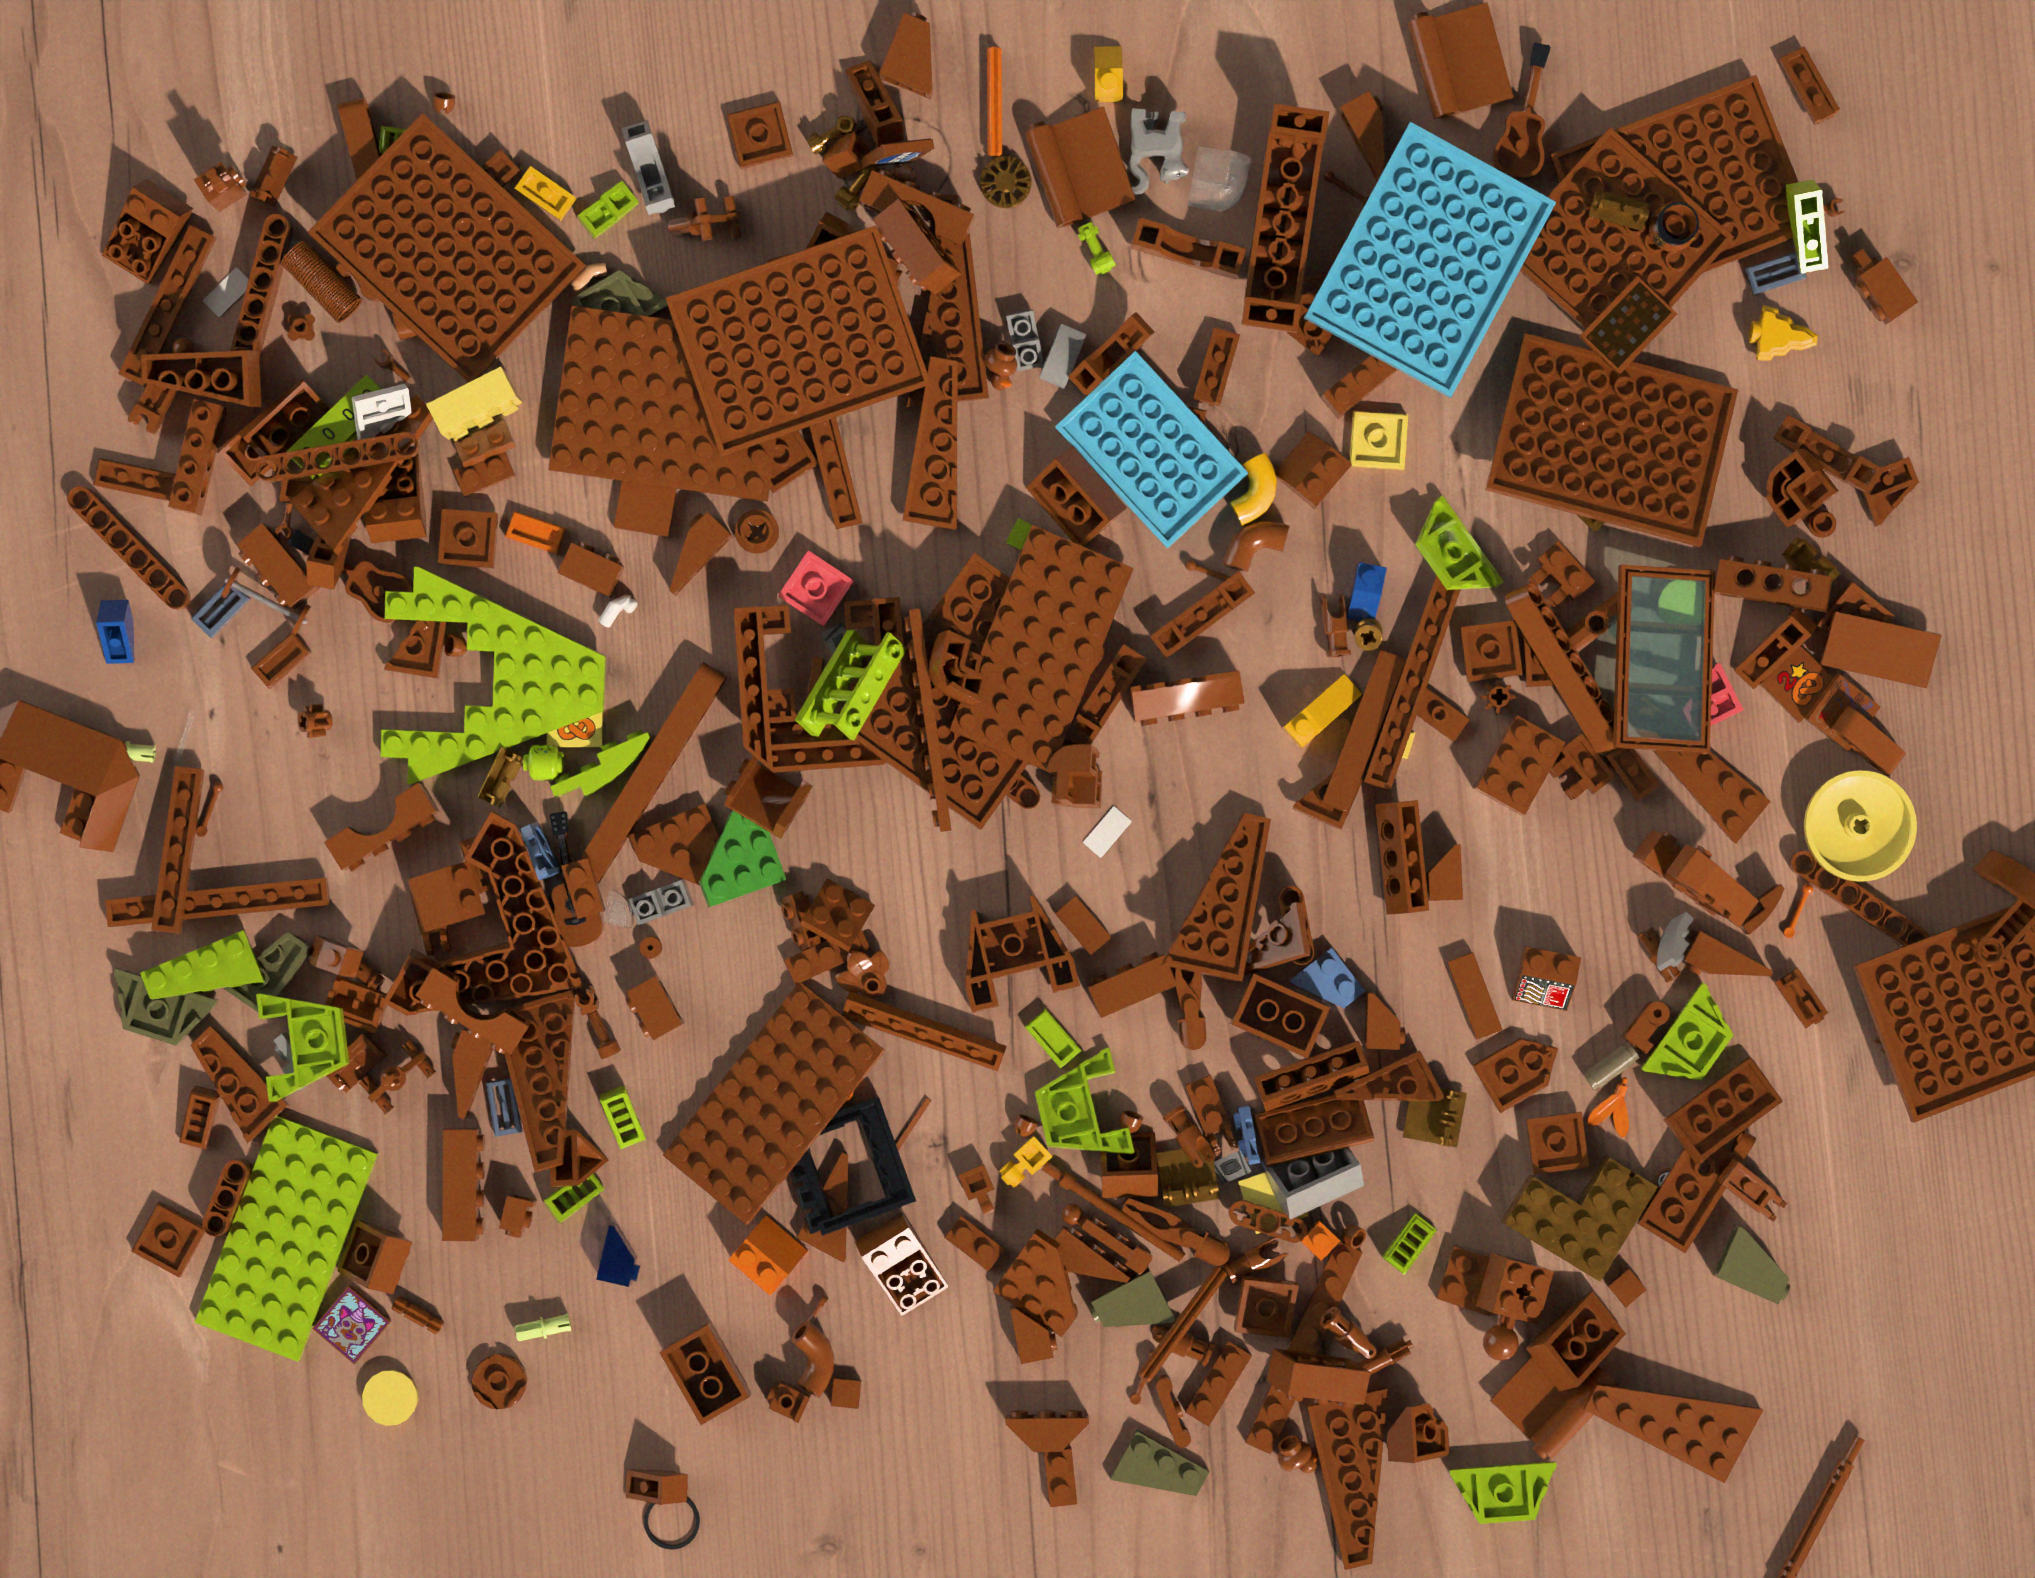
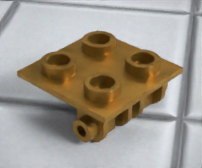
M1440 1088L1445 1097L1441 1101H1409L1402 1137L1436 1143L1442 1146L1457 1147L1467 1093Z
M1183 1149L1156 1153L1164 1207L1218 1200L1219 1190L1214 1161L1208 1162L1202 1153L1197 1150L1203 1160L1202 1167L1197 1168L1192 1164Z

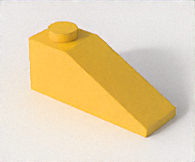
M1343 674L1283 726L1282 729L1301 749L1355 702L1362 693Z

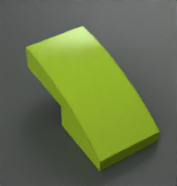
M621 181L602 194L598 201L578 214L577 219L591 237L595 239L639 204V201L625 183Z

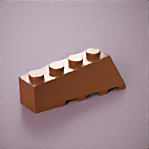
M1239 670L1201 676V678L1180 679L1171 683H1153L1146 687L1134 686L1129 689L1134 722L1141 721V726L1158 724L1157 718L1168 717L1169 722L1185 719L1184 714L1195 712L1196 717L1212 715V709L1222 708L1223 713L1238 711L1239 705L1245 703Z

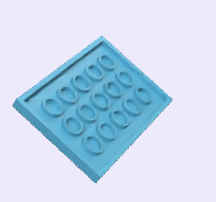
M1137 351L1132 353L1055 426L1166 548H1169L1249 473Z

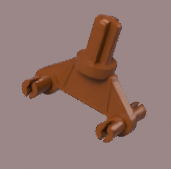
M734 196L722 198L726 212L723 215L708 214L706 197L694 199L696 210L690 211L687 217L670 220L669 226H667L672 236L691 233L694 236L701 235V241L713 239L711 224L728 222L730 239L741 237L738 223L741 217L740 212L736 213Z
M411 1040L407 1041L401 1048L412 1060L401 1068L398 1066L386 1068L381 1074L382 1084L379 1088L376 1087L368 1075L359 1082L370 1095L368 1097L370 1102H375L385 1115L394 1106L383 1094L387 1090L397 1091L401 1089L406 1083V1074L414 1067L418 1066L427 1079L437 1072L426 1060L428 1056L424 1051L420 1053Z

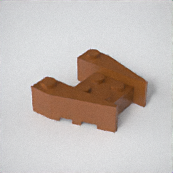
M1651 830L1632 857L1660 878L1662 877L1673 884L1672 887L1681 893L1683 892L1711 915L1715 916V914H1718L1740 928L1759 900L1710 859L1712 854L1698 845L1697 848L1685 845L1681 849L1675 844L1677 839L1666 831L1659 833Z
M1034 895L1029 896L1033 909L1032 912L979 924L977 911H971L965 987L972 1013L1000 1007L993 979L1047 966L1053 993L1080 987L1074 959Z

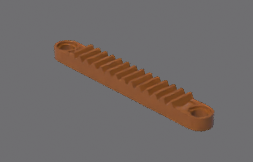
M2018 899L1974 948L1975 960L1984 967H1992L1998 964L2035 924V910ZM1991 945L1995 948V959L1984 957L1982 953L1983 946Z

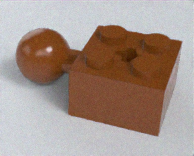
M1491 1252L1476 1306L1500 1315L1498 1324L1489 1328L1483 1337V1347L1489 1357L1503 1361L1510 1359L1516 1353L1519 1345L1517 1334L1513 1330L1516 1319L1539 1325L1554 1271L1537 1264Z

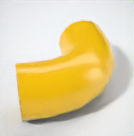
M1267 453L1260 454L1242 465L1249 472L1247 474L1250 482L1249 489L1243 496L1230 502L1232 510L1242 527L1265 513L1275 498L1277 478Z

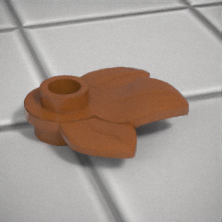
M849 950L847 957L848 971L836 974L837 983L847 992H861L868 998L881 996L887 986L885 979L889 969L887 956L882 950H878L871 957L858 950ZM872 980L876 981L878 983V987L876 989H870L867 985L868 982Z

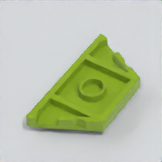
M1440 496L1434 501L1415 543L1416 547L1447 590L1498 587L1504 581L1444 496Z
M1704 982L1699 984L1640 1069L1642 1071L1702 1081L1734 1036L1722 1017L1718 1005L1714 1002L1708 986Z
M1556 1461L1450 1468L1449 1474L1479 1524L1527 1521L1536 1519L1540 1509L1539 1505L1547 1492L1548 1483L1557 1464Z

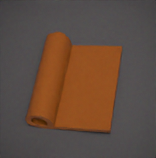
M1488 2L1437 17L1428 15V12H1420L1411 16L1412 21L1407 24L1433 119L1446 118L1514 98Z
M1104 106L1053 126L1045 125L1044 121L1028 127L1029 131L1025 135L1057 228L1075 224L1136 201Z
M1531 1356L1490 1401L1535 1444L1532 1449L1543 1460L1547 1456L1552 1460L1593 1416V1414L1581 1408L1593 1384L1619 1385L1604 1370L1597 1366L1579 1387L1558 1391Z

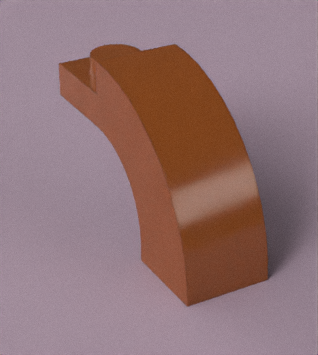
M1135 312L1105 343L1084 359L1068 378L1087 397L1132 353L1138 351L1155 333L1154 330Z

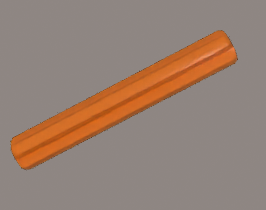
M1000 47L987 48L988 156L992 157L1002 155V49Z

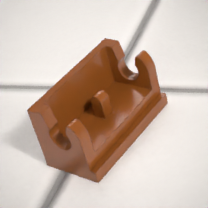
M337 976L333 989L329 990L325 1005L343 1008L345 1023L375 1033L385 1014L387 1005L382 1002L386 993Z
M363 1033L348 1047L349 1064L326 1076L340 1091L344 1090L347 1093L388 1054L368 1033Z

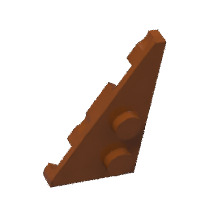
M1292 903L1289 906L1291 910L1280 920H1275L1266 932L1261 933L1249 945L1244 975L1310 955L1301 903Z

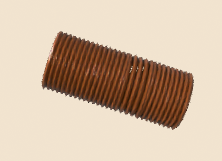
M307 240L298 242L282 258L281 265L304 287L311 297L337 323L346 320L361 305L362 298L343 280L332 266H329V263L322 258Z

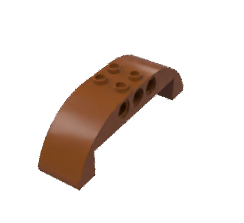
M1274 103L1251 243L1243 302L1242 325L1293 333L1298 331L1305 265L1321 156L1326 139L1330 111Z

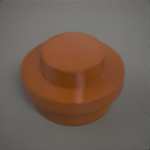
M1819 510L1810 516L1808 521L1809 530L1818 538H1826L1835 531L1836 519L1829 511Z

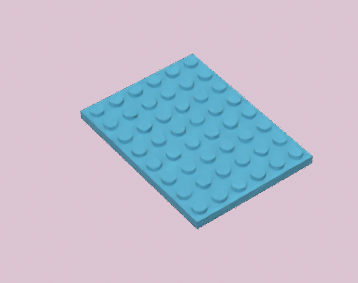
M1410 122L1304 319L1451 398L1556 201Z

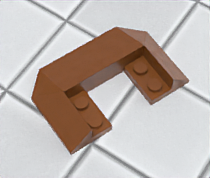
M18 700L0 709V810L7 813L12 811L26 769L73 787L75 789L60 834L80 841V848L114 852L140 774L136 766H133L127 753L128 749L122 739L22 700Z

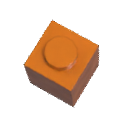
M1317 1219L1307 1229V1235L1301 1242L1322 1261L1340 1240Z

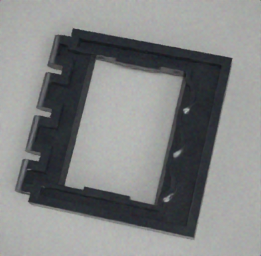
M879 1097L838 1111L820 1135L842 1128L845 1124L858 1120L885 1198L857 1205L833 1217L810 1149H808L790 1171L789 1177L792 1185L803 1181L804 1186L794 1191L801 1211L809 1208L813 1209L812 1213L804 1215L810 1234L820 1231L821 1235L824 1236L917 1202Z

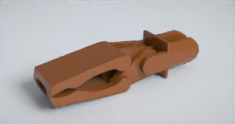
M1175 968L1174 978L1177 983L1175 988L1180 1009L1184 1014V1018L1177 1019L1179 1039L1185 1048L1197 1050L1204 1046L1207 1038L1206 1017H1199L1198 1014L1201 1007V973L1193 972L1191 981L1187 984L1182 977L1181 969Z
M1127 1197L1123 1201L1122 1211L1159 1238L1186 1248L1195 1249L1193 1256L1211 1265L1221 1266L1228 1261L1230 1250L1227 1243L1221 1238L1209 1233L1207 1230L1204 1231L1203 1235L1198 1234L1195 1228L1168 1210L1133 1197ZM1126 1204L1133 1205V1206H1135L1138 1210L1131 1209V1208H1130L1129 1206H1127ZM1139 1211L1152 1212L1162 1216L1167 1220L1170 1227L1153 1225Z

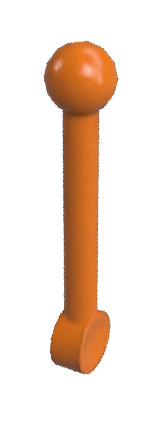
M1805 884L1802 887L1803 894L1789 927L1783 930V935L1786 938H1792L1795 935L1794 927L1808 895L1813 892V887L1810 884Z

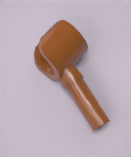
M1836 198L1823 205L1824 213H1827L1830 217H1836L1844 213V211H1835L1833 204L1841 203L1843 199Z
M381 349L387 355V359L385 362L380 363L374 358L375 363L383 369L389 368L407 382L410 376L394 363V358L388 351Z
M286 502L282 525H279L275 530L276 537L280 539L281 531L287 529V541H289L294 533L290 527L293 507L290 502Z

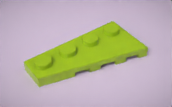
M244 930L140 973L150 999L265 982L247 933Z

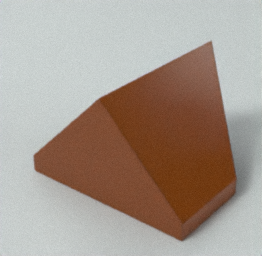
M577 1129L565 1130L563 1165L550 1168L551 1187L580 1185L609 1160Z

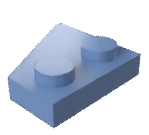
M531 823L521 828L522 840L528 849L537 878L542 880L562 872L561 865L539 823Z
M1329 948L1289 980L1292 984L1342 1008H1345L1366 992L1332 948Z
M1237 1106L1238 1113L1233 1114L1236 1130L1241 1129L1243 1140L1238 1141L1239 1151H1241L1243 1157H1246L1249 1165L1260 1163L1250 1106Z

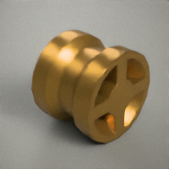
M1364 618L1357 623L1354 637L1355 643L1359 648L1366 651L1378 648L1381 644L1383 633L1380 622L1374 618Z

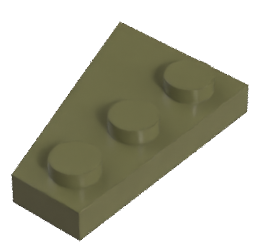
M286 932L257 958L265 982L245 984L231 988L225 987L223 989L258 1012L256 994L281 997L313 947L291 932Z
M1136 1430L1110 1480L1197 1496L1210 1471Z

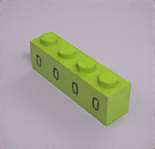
M366 374L287 452L349 442L356 439L357 431L352 397L381 390V388ZM351 447L344 451L343 456L351 449ZM322 452L316 457V464L320 467H326L331 462L329 453ZM291 458L301 469L303 468L304 462L301 458ZM312 475L310 477L314 479L317 475Z

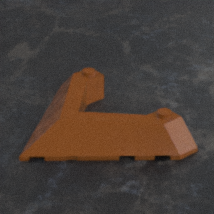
M491 811L464 857V860L489 873L509 942L440 961H434L422 953L411 949L382 1003L406 1016L433 1011L423 1006L419 1002L420 998L415 995L436 963L460 977L459 993L465 1005H478L520 998L526 995L534 996L556 992L557 990L584 987L515 823Z

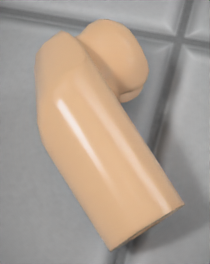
M606 262L585 264V268L571 281L573 291L581 293L587 289V283L591 278L608 276Z

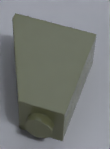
M1734 1224L1712 1275L1779 1304L1780 1300H1784L1788 1295L1790 1289L1788 1284L1789 1278L1744 1228Z
M1150 1269L1145 1270L1142 1275L1138 1274L1130 1278L1127 1283L1123 1282L1092 1298L1091 1303L1093 1306L1089 1308L1095 1322L1101 1321L1104 1327L1165 1324L1176 1321Z

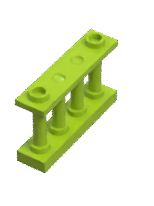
M847 630L795 721L811 736L819 737L825 725L832 724L850 740H855L907 648L891 633H886L878 646L870 645L855 630ZM865 656H873L866 668H859ZM852 678L859 679L853 691L846 690ZM839 701H845L846 703L840 714L833 713Z

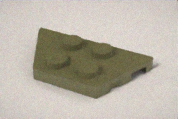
M621 270L616 271L572 298L573 306L652 317L668 307L666 299L632 279Z
M119 968L114 970L119 992L117 994L118 1002L122 1011L121 1021L123 1029L175 1046L207 1016L219 1001L218 999L195 992L150 999L141 975Z

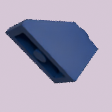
M1361 562L1357 564L1347 619L1360 621L1364 618L1375 619L1382 595L1386 567Z
M101 600L96 624L106 664L134 663V623L129 600Z

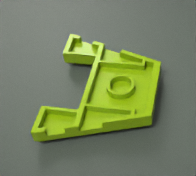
M256 994L259 1019L287 1016L294 1072L266 1077L269 1102H276L349 1064L343 1008Z
M1110 1047L1103 1049L1099 1054L1082 1062L1070 1072L1064 1073L1035 1091L1048 1147L1124 1154L1135 1153L1129 1127L1100 1134L1088 1084L1089 1079L1116 1073Z

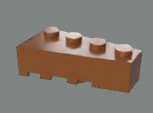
M242 350L141 355L142 383L249 407H261L259 351Z

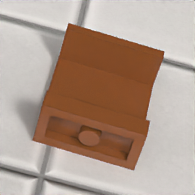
M753 756L751 760L745 758L738 770V773L741 775L737 782L732 779L724 792L727 795L724 805L782 839L806 801L812 785L803 780L799 788L758 765L756 757Z

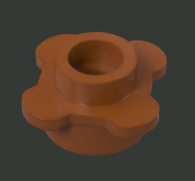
M306 314L305 316L289 315L287 321L290 323V331L287 335L290 340L306 339L311 341L315 338L313 325L315 318L312 314ZM300 325L304 326L303 330L299 329Z

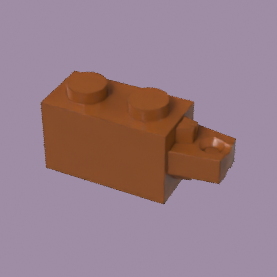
M220 162L194 179L208 203L219 212L247 195L243 188L247 184L241 174L233 166L228 168L223 162Z
M1860 249L1850 257L1857 267V270L1854 271L1857 277L1854 279L1857 283L1855 288L1863 299L1867 298L1873 306L1871 311L1878 321L1881 322L1883 320L1886 325L1918 303V300L1887 257L1879 262L1876 257L1870 259L1863 249Z

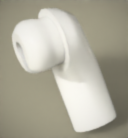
M624 594L609 602L598 621L602 625L610 627L620 611L624 609L627 613H632L638 603L635 599L631 598V595Z

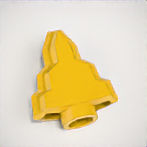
M1765 305L1762 307L1759 321H1752L1749 331V343L1756 344V360L1770 361L1773 356H1785L1791 349L1804 350L1817 345L1818 335L1806 326L1794 325L1789 316L1779 314L1778 308Z

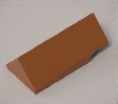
M301 379L216 451L250 486H253L260 479L255 472L257 460L263 456L287 452L330 409ZM265 462L262 464L260 472L264 475L271 468L276 471V466L272 462Z

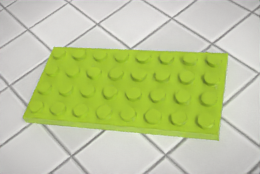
M276 1116L271 1121L194 1323L294 1361H300L379 1153L282 1116Z

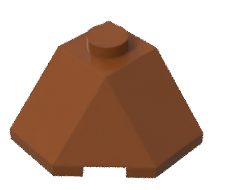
M1429 1403L1406 1407L1387 1432L1388 1461L1417 1463L1449 1455L1448 1427L1443 1421L1437 1420L1433 1415L1434 1409Z

